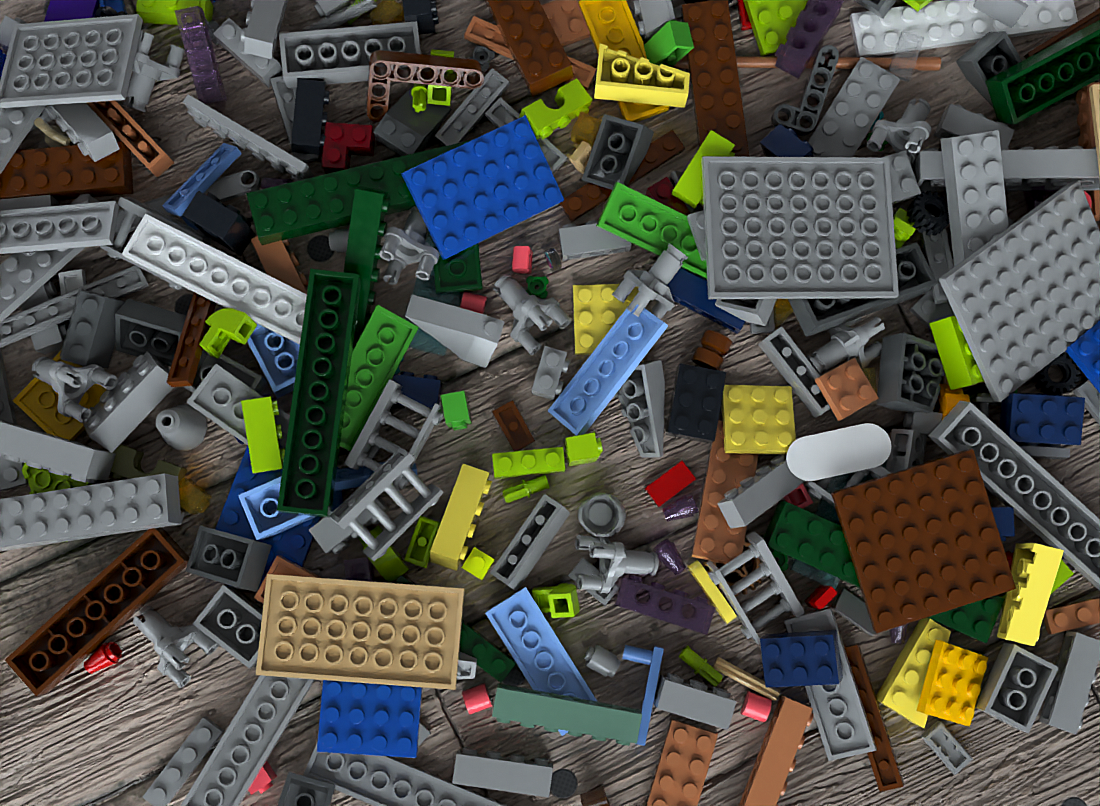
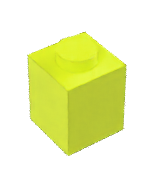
M474 547L461 568L483 580L495 559Z

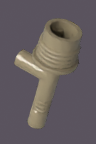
M41 118L35 119V126L45 133L47 145L50 147L72 146V141L66 131L63 132L59 126L51 127Z

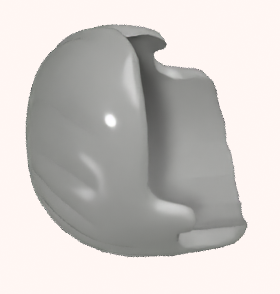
M598 492L581 503L578 510V519L583 528L590 534L598 537H610L618 533L624 526L626 513L622 502L617 497L608 493Z

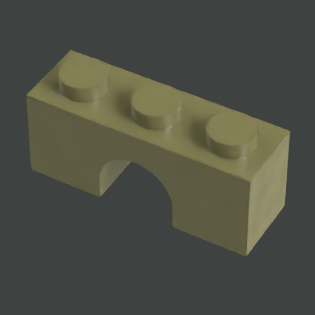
M120 444L112 452L116 456L110 476L119 480H124L125 477L132 479L165 473L178 476L180 489L187 469L159 459L155 469L150 473H145L141 468L144 452Z

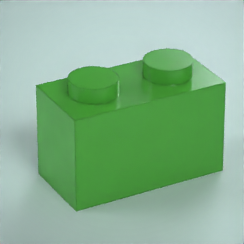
M669 20L644 44L646 56L650 63L673 67L694 48L688 23Z
M465 391L441 395L447 426L453 428L454 431L467 429V425L472 424Z

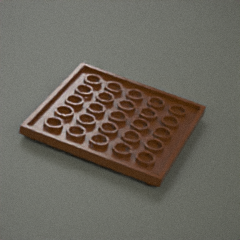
M973 449L957 452L831 493L874 632L880 633L1016 589Z

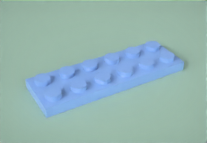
M638 304L632 312L626 308L548 409L550 414L576 436L587 432L668 327L665 322L645 308L639 317L634 315L633 313L638 308Z
M526 586L485 612L533 690L597 701ZM558 730L562 736L568 733L566 730Z

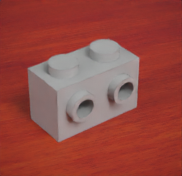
M548 346L544 347L531 390L533 395L554 400L556 394L560 395L564 383L560 381L562 372L567 373L570 360L566 359L567 352Z

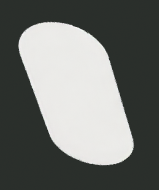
M864 423L801 437L790 445L786 461L790 471L796 477L805 481H815L882 465L891 453V440L886 431L875 424Z

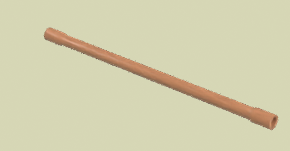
M687 55L672 68L688 69ZM736 56L737 68L811 69L815 57ZM825 57L824 64L822 65L824 68L829 62L828 57ZM839 57L835 69H854L861 57ZM864 57L883 69L939 71L941 68V57Z

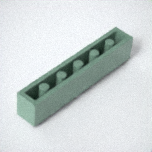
M498 683L492 717H495L496 721L501 723L517 721L523 727L534 728L535 725L544 726V730L549 732H558L559 729L566 730L572 736L582 737V734L592 735V739L598 741H606V738L616 740L618 744L629 746L630 742L637 744L642 713L640 709Z

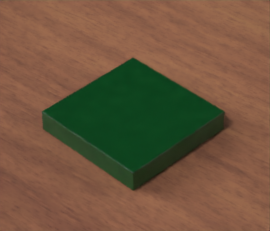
M478 243L443 260L441 255L439 256L438 262L434 264L436 294L483 290Z

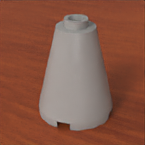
M180 404L160 412L156 418V427L162 439L168 446L176 450L187 451L196 448L203 442L208 428L205 415L188 404Z

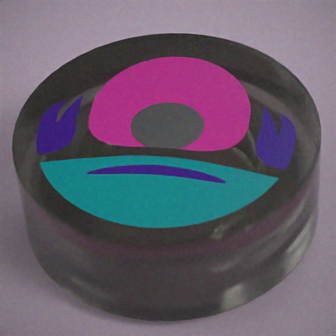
M554 248L545 250V259L551 271L554 272L561 269V261Z

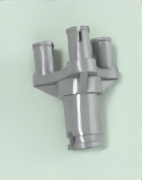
M141 31L126 101H123L122 105L145 113V106L149 103L155 80L163 81L179 78L181 72L179 68L185 49L171 44L166 64L161 65L150 60L148 56L154 36Z
M916 98L910 100L902 117L896 122L876 121L872 128L873 133L867 142V148L877 152L881 149L885 140L893 147L896 153L906 150L910 164L913 165L924 140L929 137L932 130L930 124L925 122L931 110L930 104L920 98L919 103L915 105Z
M417 206L411 208V213L408 215L403 229L388 227L384 235L385 242L379 255L381 258L388 260L389 266L383 277L385 282L388 281L389 277L391 278L388 284H397L401 270L414 262H420L415 272L416 276L421 280H429L433 266L438 262L440 253L425 241L428 228Z
M669 243L668 249L662 252L649 271L627 270L623 275V281L612 295L624 303L635 286L639 287V292L626 308L632 312L638 304L639 306L633 314L639 317L649 301L656 299V304L650 312L661 320L668 310L671 311L675 305L667 285L683 265L684 259L686 260L688 257Z
M505 274L495 283L496 287L493 290L513 310L514 322L510 336L515 342H519L530 355L537 353L542 346L529 333V329L534 324L541 331L547 329L545 324L549 327L553 321L560 329L566 328L571 323L572 319L559 307L560 304L554 297L538 299L535 295H529L513 279L511 274Z
M862 317L832 327L829 329L831 341L806 358L819 375H822V372L825 373L843 360L847 362L853 358L856 359L861 369H864L869 365L870 361L881 355L882 345L880 342L875 341L865 349L864 346L869 341V338L885 329L884 323L874 327V325L882 320L879 317H874L861 327L850 328V326L862 320Z
M43 356L38 358L32 366V371H37L33 376L52 386L53 390L58 393V412L65 417H73L81 423L82 421L86 423L92 414L90 409L79 405L85 392L94 384H99L108 390L113 389L117 385V380H115L117 377L105 372L102 367L96 364L74 367L62 361L56 362Z
M577 535L575 540L576 550L594 551L589 553L590 557L599 558L600 572L598 576L579 574L577 587L580 590L588 589L597 590L599 593H609L612 586L624 573L649 574L652 576L657 573L659 565L657 553L626 550L623 543H611L608 537Z
M152 606L144 607L139 611L144 618L140 619L138 616H135L133 624L155 644L154 650L160 656L157 669L163 675H168L179 688H182L191 679V676L182 669L186 666L183 661L188 663L190 660L183 653L185 649L195 642L207 655H211L219 645L195 625L172 627L157 611H154Z

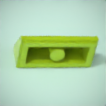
M423 516L419 517L404 561L423 568L427 567L430 559V550L441 522Z

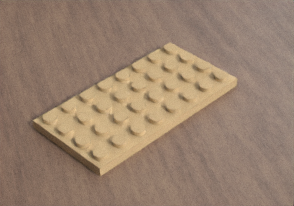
M267 574L256 675L456 690L465 589Z

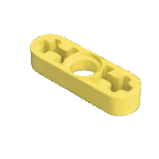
M696 560L687 566L724 622L728 624L737 617L717 586L712 582L702 564Z

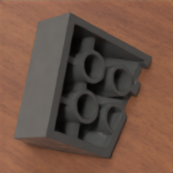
M904 332L883 337L877 393L879 399H877L876 405L896 411L931 413L941 390L940 381L942 376H946L936 344Z

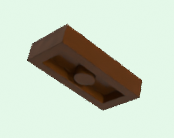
M513 400L492 411L513 451H519L535 442Z

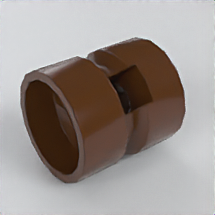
M705 330L701 338L702 347H697L691 360L700 367L720 370L724 362L722 355H727L733 342L718 332Z

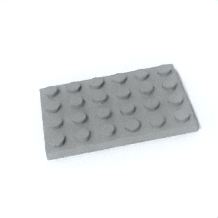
M139 14L15 24L0 79V108L126 100L143 19Z

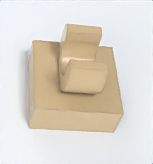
M582 141L580 145H574L576 150L572 155L568 153L566 156L573 163L577 171L584 174L592 147L589 143Z

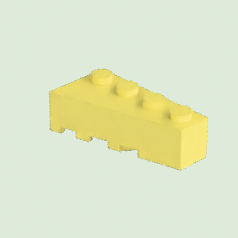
M600 44L594 99L685 108L689 91L690 73L663 64L659 66L650 63L649 59L642 57L638 59L627 55V52L621 50L617 52L608 49L606 45Z
M462 464L430 550V562L457 571L460 561H464L468 551L466 543L468 538L473 537L476 529V524H473L476 515H481L484 503L481 502L483 494L488 495L492 481H489V472Z
M1016 543L1011 565V574L1016 589L1005 594L997 638L1035 646L1040 636V627L1064 550L1037 543Z
M920 619L877 693V701L915 725L925 728L928 714L916 711L935 641L940 640L948 643L951 631L932 619Z

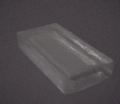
M903 30L888 72L897 76L900 80L909 82L925 37Z

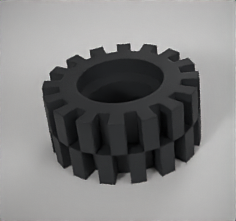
M923 191L920 195L918 194L907 208L908 212L906 213L910 217L908 219L909 223H914L912 227L915 229L917 227L920 228L918 231L920 233L926 231L928 236L931 233L933 236L938 233L940 234L950 223L947 201H944L945 197L943 195L938 197L937 192L932 194L931 191L926 193Z
M1063 352L1032 378L1033 382H1038L1035 386L1037 389L1042 388V393L1048 392V394L1059 395L1069 392L1072 388L1076 387L1077 384L1075 382L1080 380V377L1076 375L1081 372L1080 369H1075L1077 365L1075 362H1072V358L1070 356L1066 357L1067 353ZM1057 365L1062 369L1063 379L1060 382H1054L1050 379L1048 375L1050 366Z

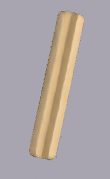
M720 657L715 660L713 668L718 672L773 701H776L780 694L778 688H766L765 681Z

